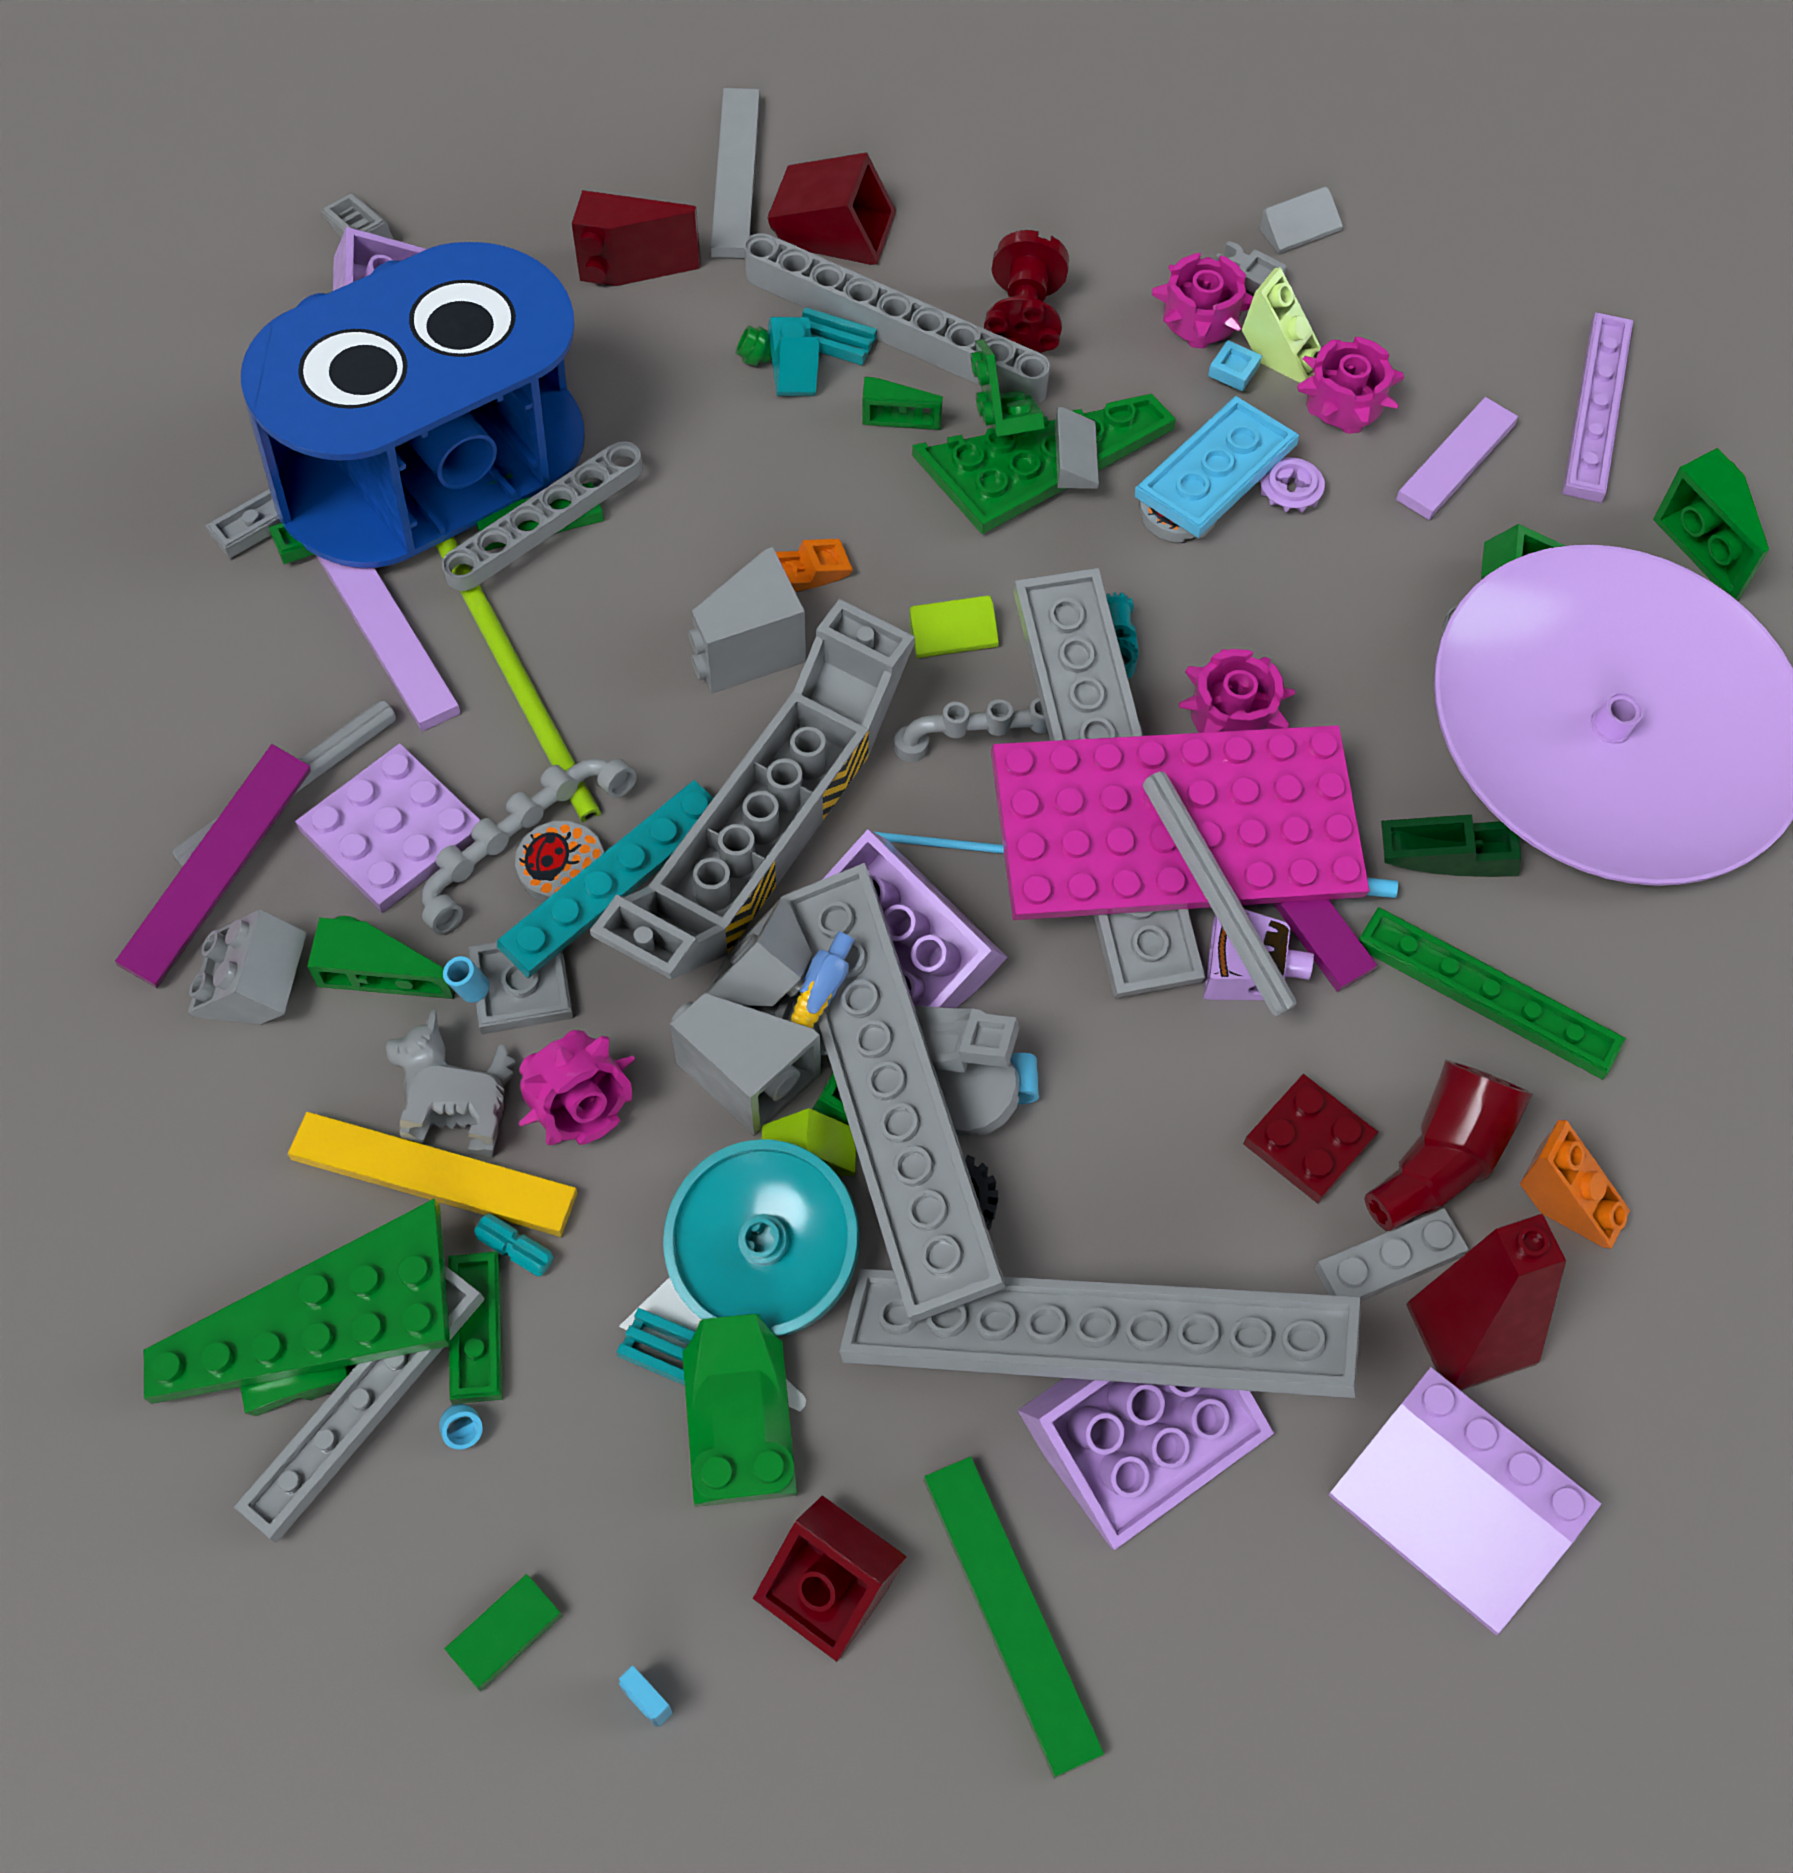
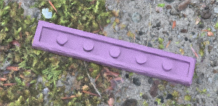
M1595 312L1591 321L1562 490L1564 495L1602 503L1606 495L1633 320Z
M317 556L421 731L423 732L461 714L458 703L375 568L344 566Z

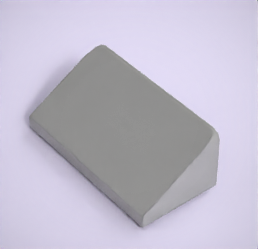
M1324 186L1264 209L1259 230L1277 253L1280 254L1342 231L1343 225L1329 189Z
M1057 407L1055 421L1057 487L1098 489L1095 421L1066 408Z

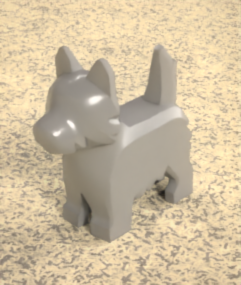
M431 1009L425 1025L415 1026L408 1031L405 1037L389 1039L386 1042L388 1060L394 1066L404 1068L406 1109L403 1110L400 1119V1136L402 1139L423 1143L433 1124L439 1128H443L445 1124L449 1129H454L455 1124L464 1129L469 1124L468 1136L475 1139L470 1141L468 1153L492 1157L499 1132L498 1124L504 1112V1086L513 1076V1071L510 1069L516 1062L513 1058L509 1057L504 1045H498L493 1063L487 1072L447 1065L445 1062L446 1051L438 1029L436 1010Z

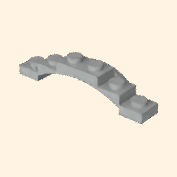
M798 991L793 997L785 994L774 1006L746 1007L791 1021L794 1006L797 1004V999L801 992ZM914 1005L935 1069L965 1073L968 1063L1008 1068L1019 1032L1017 1017L986 1014L981 1009L941 1008ZM817 1021L812 1029L820 1035V1055H828Z

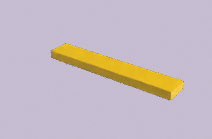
M307 1111L287 1153L292 1161L432 1200L435 1198L439 1203L481 1215L492 1214L502 1221L562 1237L578 1195L577 1189L572 1186Z

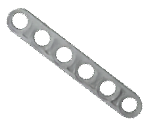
M626 441L616 442L448 552L442 560V569L448 586L459 591L475 588L636 480L643 470L640 449L637 445ZM621 457H628L634 460L631 465L626 467H619L613 464L616 459ZM589 478H598L603 481L595 488H587L582 485ZM558 499H566L571 502L564 509H553L550 507V504ZM528 520L539 523L531 531H522L517 528L520 523ZM493 542H501L506 545L498 553L485 551V547ZM460 564H468L473 567L465 575H455L452 573V569Z

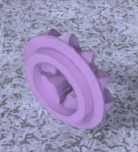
M1293 457L1283 458L1260 479L1261 495L1269 498L1270 506L1277 504L1283 506L1285 513L1290 508H1296L1299 512L1303 513L1307 506L1316 507L1320 497L1323 496L1325 488L1324 478L1313 464ZM1291 478H1295V492L1287 490V485Z

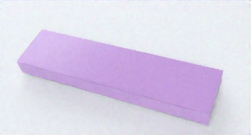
M1485 397L1399 490L1396 500L1430 520L1511 431L1519 416Z

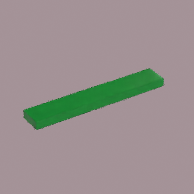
M1380 907L1376 909L1358 939L1372 957L1601 1080L1608 1074L1626 1040L1625 1037Z
M971 1456L925 1475L923 1481L1053 1778L1060 1777L1103 1757L1102 1747Z

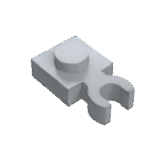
M1230 241L1226 244L1224 255L1218 253L1215 260L1219 261L1220 255L1226 256L1238 264L1246 274L1245 289L1254 294L1274 268L1281 267L1284 275L1287 265L1256 249L1250 255L1243 253L1240 245Z

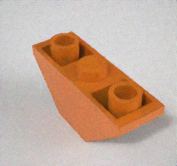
M1558 1120L1536 1151L1520 1185L1541 1214L1543 1213V1215L1603 1248L1612 1249L1620 1231L1626 1225L1627 1217L1631 1210L1567 1120Z

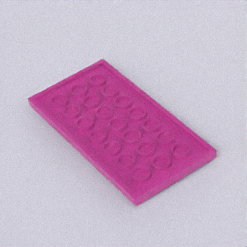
M1339 725L993 744L991 759L1013 920L1211 907L1143 788L1145 779L1160 771L1165 772L1241 905L1361 898L1370 892Z

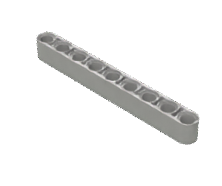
M757 233L746 239L744 243L746 278L753 285L802 307L876 328V340L978 385V377L973 375L970 353L977 352L975 340L984 339L995 355L1000 395L1008 392L1022 391L1025 395H1030L1036 404H1040L1045 400L1050 363L1041 353L772 235Z

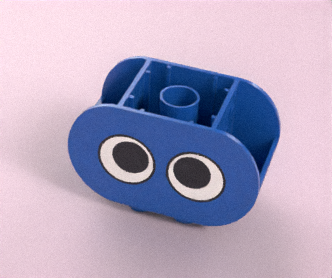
M482 242L449 243L431 247L402 261L392 260L379 265L370 275L330 293L313 294L302 300L296 308L280 314L264 326L250 343L245 353L241 367V387L274 506L287 532L296 541L302 543L308 551L330 562L358 568L389 566L405 561L476 526L480 520L518 500L533 497L574 470L583 452L585 435L580 409L566 385L564 357L572 344L575 325L571 300L559 279L538 260L506 246ZM407 441L410 444L397 452L395 451V447ZM512 473V475H513L512 478H509V479H505V478H504V476H506V475Z

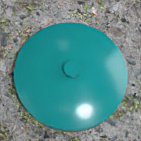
M759 1139L736 1143L704 1159L688 1174L676 1191L664 1226L663 1248L665 1263L675 1290L688 1308L700 1319L760 1314L762 1320L777 1337L787 1336L801 1331L821 1319L834 1307L847 1289L853 1277L860 1251V1224L857 1210L841 1178L831 1167L810 1151L797 1145L777 1140Z

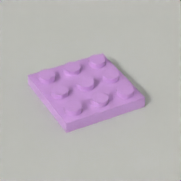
M399 743L295 822L299 831L381 913H384L440 869L436 864V858L441 850L447 846L454 845L463 851L474 843L475 840L472 838L471 832L480 819Z

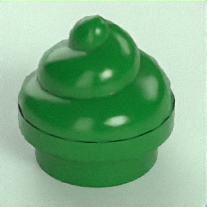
M748 325L740 337L735 353L742 357L743 363L756 366L760 362L767 363L772 360L769 333L761 326L754 328Z

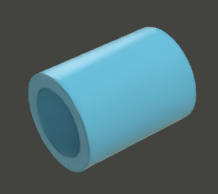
M464 956L455 957L444 967L443 978L445 982L464 1001L469 1003L478 1002L487 995L490 987L489 980L469 958Z
M1014 1053L1010 1060L1020 1075L1021 1086L1019 1084L1018 1096L1020 1098L1018 1104L1036 1102L1039 1099L1037 1057L1030 1053Z

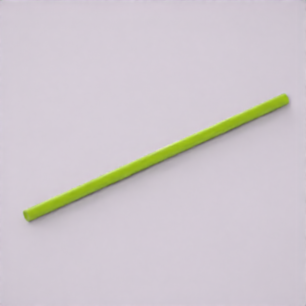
M452 537L435 546L443 559L448 552L459 545L455 538ZM460 564L452 569V573L455 575H465L471 571L468 564ZM478 585L470 590L460 591L552 766L559 765L567 771L575 765V762L481 586ZM583 780L578 784L576 793L570 798L582 823L587 821L585 817L590 813L594 812L596 817L601 815L596 801Z

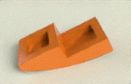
M840 539L803 540L798 551L776 552L795 592L838 581L850 576L853 571Z

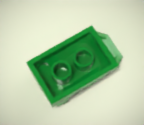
M760 1314L700 1320L693 1338L682 1351L694 1506L701 1507L797 1496L783 1341L771 1332Z

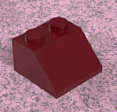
M822 1495L794 1522L752 1599L837 1662L885 1596L907 1556Z

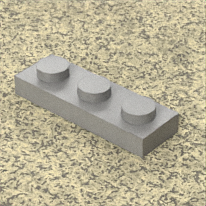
M1443 1208L1318 1261L1315 1270L1329 1295L1360 1297L1362 1301L1460 1259L1469 1249L1446 1209Z

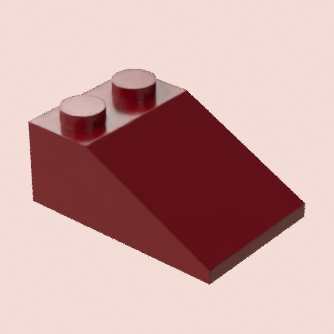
M582 190L571 223L580 281L620 286L700 268L701 258L696 206Z

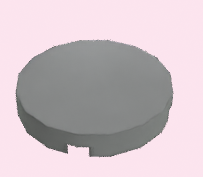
M1011 1060L1008 1068L968 1063L965 1073L935 1069L956 1135L966 1136L965 1134L976 1133L980 1136L989 1134L1005 1124L1017 1108L1020 1098L1018 1096L1019 1084L1021 1086L1020 1075Z

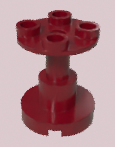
M1020 230L1003 237L998 244V249L993 254L991 267L993 278L1002 289L1008 292L1009 298L998 301L986 313L984 329L1038 353L1054 350L1059 345L1062 331L1061 318L1053 307L1043 301L1046 296L1057 292L1066 282L1069 269V254L1062 242L1051 236L1049 241L1038 237L1039 231Z

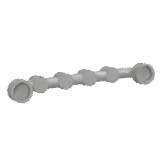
M1040 698L1032 701L1030 710L1013 711L1009 702L998 699L988 704L987 712L969 713V709L965 704L951 702L944 707L943 715L921 717L914 720L908 726L899 729L894 737V751L903 761L917 762L923 759L928 752L929 738L927 733L944 732L948 737L960 738L968 730L987 729L990 734L995 736L1005 735L1011 728L1030 727L1031 730L1040 734L1048 733Z
M598 758L583 760L573 765L567 771L559 765H553L546 769L541 777V785L544 789L532 798L526 792L515 793L507 802L506 810L510 815L496 824L489 818L482 819L472 829L471 836L475 842L461 851L456 846L450 845L440 851L436 858V864L440 869L427 880L422 891V903L425 907L422 913L423 921L436 934L443 935L452 931L460 923L463 917V910L449 895H440L445 887L453 881L459 883L466 880L472 874L474 865L486 855L501 853L508 845L509 838L522 827L531 828L537 825L543 817L544 810L557 800L561 802L569 800L576 793L578 784L584 779L597 775L598 785L612 798H619L627 794L634 786L636 781L635 770L622 759H614L609 762L606 759Z

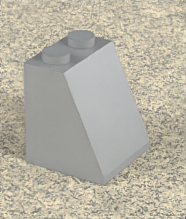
M773 547L761 552L692 610L693 629L688 630V637L695 654L690 656L696 677L698 680L705 678L711 693L806 662L805 611Z
M704 993L694 1003L687 1002L676 1011L670 1023L676 1064L754 1136L762 1129V1125L769 1123L821 1075L820 1035L812 1028Z

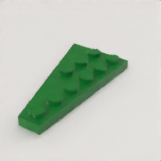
M1152 393L1106 403L1105 409L1083 413L1082 409L1072 410L1095 421L1098 471L1174 430L1176 418ZM1047 416L1044 417L1045 429L997 437L992 428H989L985 435L964 439L961 434L947 437V443L928 447L927 443L924 442L912 445V456L982 535L1067 489L1057 487L1056 419L1048 421Z
M434 1198L144 1349V1399L151 1404L451 1346L440 1204Z

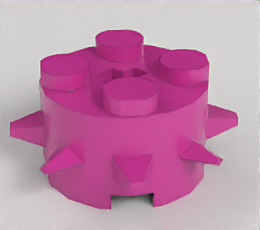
M1195 253L1182 258L1175 265L1170 264L1168 266L1171 272L1169 282L1152 288V296L1165 303L1163 321L1172 332L1187 340L1191 347L1203 349L1210 343L1227 338L1235 330L1240 331L1242 329L1239 323L1242 311L1249 310L1253 296L1246 293L1244 285L1246 274L1238 264L1221 255L1219 256V261L1213 260L1211 257L1200 259L1201 253Z
M1354 337L1353 342H1342L1341 340L1334 339L1320 349L1316 358L1310 356L1303 357V360L1313 371L1311 377L1297 385L1298 392L1307 394L1306 406L1310 414L1319 417L1327 424L1341 428L1345 433H1359L1364 426L1370 425L1380 417L1384 406L1395 409L1399 407V404L1389 395L1390 387L1404 379L1403 372L1392 369L1388 362L1389 353L1374 341L1362 337Z
M1223 649L1219 653L1214 654L1206 666H1188L1185 670V673L1194 684L1195 690L1192 697L1179 702V708L1191 710V719L1199 733L1288 728L1289 723L1279 711L1281 700L1294 695L1295 690L1283 687V678L1272 662L1270 665L1271 660L1269 658L1256 659L1252 657L1253 651Z
M572 1030L563 1038L548 1044L538 1053L528 1055L524 1058L519 1071L523 1076L520 1083L522 1098L531 1111L518 1124L522 1127L540 1121L546 1130L547 1145H555L557 1142L561 1143V1139H575L579 1145H584L603 1137L621 1121L617 1113L627 1101L631 1102V1082L623 1071L635 1060L634 1056L614 1061L609 1055V1038L607 1036L601 1035L599 1038L594 1039L581 1030Z

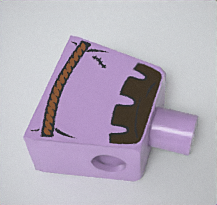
M1245 910L1284 980L1285 976L1309 980L1313 968L1314 954L1288 949L1290 926L1286 922ZM1215 915L1212 923L1203 999L1264 1000Z

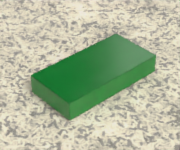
M526 1573L449 1643L444 1650L481 1692L562 1617V1614Z

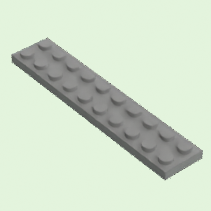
M1099 568L1016 580L1013 585L1014 597L1050 741L1142 736ZM1188 909L1094 915L1114 998L1201 983L1205 979Z
M863 863L781 896L780 899L784 898L790 904L813 954L804 971L805 973L808 972L810 963L818 951L825 950L828 952L838 931L855 939L845 958V961L849 964L846 978L837 989L835 997L831 999L828 1008H825L823 1014L819 1016L818 1024L908 1319L915 1323L1007 1288L869 869Z
M860 1269L839 1350L843 1363L1355 1398L1361 1298L1003 1277L1007 1288L912 1323L907 1317L894 1271Z

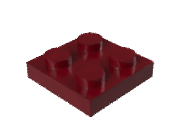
M1303 1073L1246 1136L1243 1145L1319 1204L1373 1142L1378 1131Z

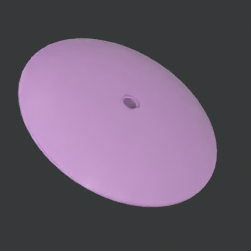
M1569 545L1530 553L1504 564L1476 584L1459 603L1446 625L1435 661L1434 693L1440 728L1450 754L1474 793L1502 823L1533 847L1564 864L1605 879L1654 886L1682 885L1724 875L1749 863L1766 851L1793 821V667L1767 629L1744 606L1711 581L1676 563L1641 551L1603 545Z

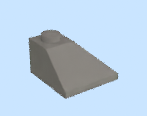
M781 898L732 948L708 987L707 994L743 1006H774L785 994L793 997L804 984L803 979L807 974L804 971L813 954L790 904L784 898Z

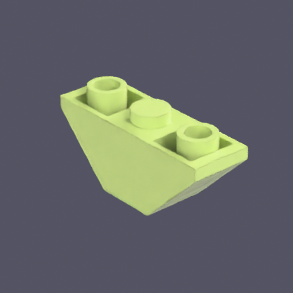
M1281 267L1274 268L1256 290L1242 332L1252 351L1262 355L1261 364L1301 383L1311 377L1313 371L1303 360V357L1310 356L1316 358L1321 346Z

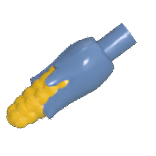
M838 931L828 952L820 950L814 955L808 972L803 979L804 984L799 990L801 995L794 1006L791 1022L809 1028L814 1027L819 1016L823 1014L825 1008H828L831 999L835 997L837 989L846 978L849 964L845 961V958L855 939Z

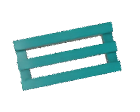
M805 307L802 317H809L811 337L819 338V352L863 366L877 339V329Z
M638 1308L632 1325H629L625 1333L626 1337L623 1344L620 1343L616 1351L617 1357L685 1386L683 1369L645 1354L633 1347L636 1342H639L683 1361L682 1351L684 1348L642 1331L645 1326L687 1345L695 1332Z

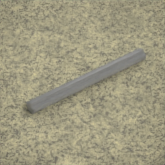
M379 700L301 756L299 760L309 765L311 772L297 792L396 720L393 709L384 700ZM217 818L173 849L172 853L182 867Z
M1163 771L1152 774L1143 783L1146 794L1271 1013L1275 1016L1284 1014L1296 1005L1294 995L1169 777Z

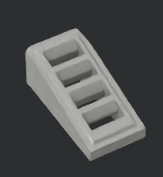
M353 193L321 210L325 220L341 238L346 227L393 239L387 222Z

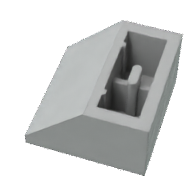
M260 909L216 931H212L202 946L201 953L205 957L201 970L192 981L189 989V995L192 997L187 1014L197 1018L257 1025L284 1015L307 932Z

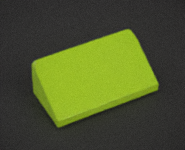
M991 596L916 605L909 609V629L911 635L915 636L914 650L916 658L999 646Z

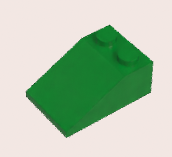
M1719 448L1679 467L1653 520L1712 583L1739 601L1769 551L1746 477Z

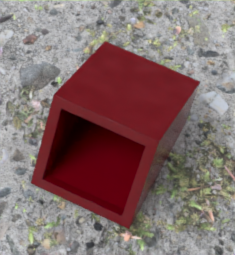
M865 152L788 165L767 219L770 228L779 239L810 253L874 265L878 264L896 210L868 153Z

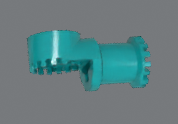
M1113 592V596L1108 593L1106 598L1121 655L1127 657L1130 661L1127 665H1124L1127 678L1130 679L1136 672L1139 653L1136 627L1131 624V614L1134 610L1133 599L1128 598L1127 594L1124 596V593L1121 592L1119 595H1117V592Z

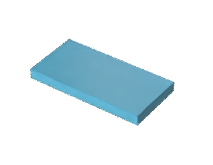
M1235 396L1136 486L1134 497L1199 538L1298 444L1299 434Z

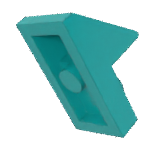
M770 317L768 332L776 396H815L820 343L818 337H811L809 317Z

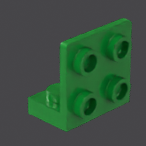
M984 339L975 340L977 352L970 353L973 375L978 377L979 385L982 388V392L976 393V404L979 417L983 416L985 426L990 425L997 437L1045 429L1043 412L1030 395H1025L1022 391H1014L1001 395L1000 400L995 355Z

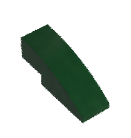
M1472 814L1381 821L1384 861L1386 864L1410 870L1454 876H1519L1521 865L1519 836L1501 821L1473 823Z

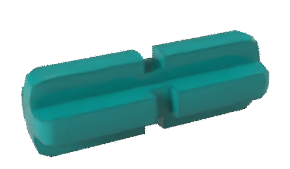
M485 1214L474 1229L476 1238L503 1256L508 1254L511 1257V1261L535 1276L545 1274L554 1259L552 1252L524 1234L519 1236L518 1230L494 1215Z

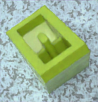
M810 1108L762 1125L761 1139L777 1140L797 1145L819 1157L838 1176H855L856 1146L849 1125Z

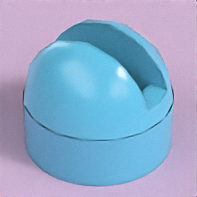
M459 1403L451 1405L443 1412L439 1423V1430L447 1446L462 1450L473 1446L480 1439L483 1426L478 1413L472 1407Z

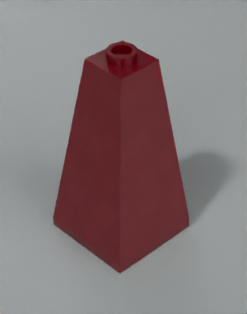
M1543 1213L1495 1229L1406 1304L1437 1372L1460 1391L1535 1366L1541 1360L1566 1264V1259Z

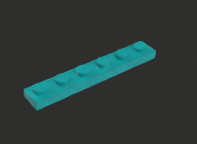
M693 780L497 940V948L527 978H530L595 924L616 895L622 898L630 895L660 870L711 803L713 797Z

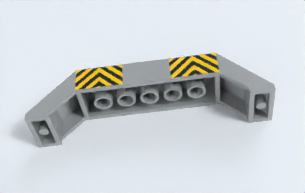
M839 599L816 629V638L793 693L649 886L624 898L616 895L590 929L591 936L670 980L728 955L868 759L914 646L915 636Z

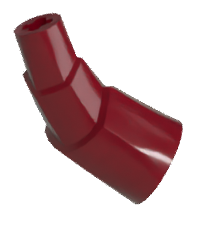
M1445 1059L1440 1077L1421 1123L1422 1134L1399 1161V1169L1365 1194L1366 1207L1375 1222L1384 1230L1391 1231L1419 1214H1426L1440 1208L1470 1184L1486 1179L1493 1172L1508 1145L1533 1093L1486 1072Z

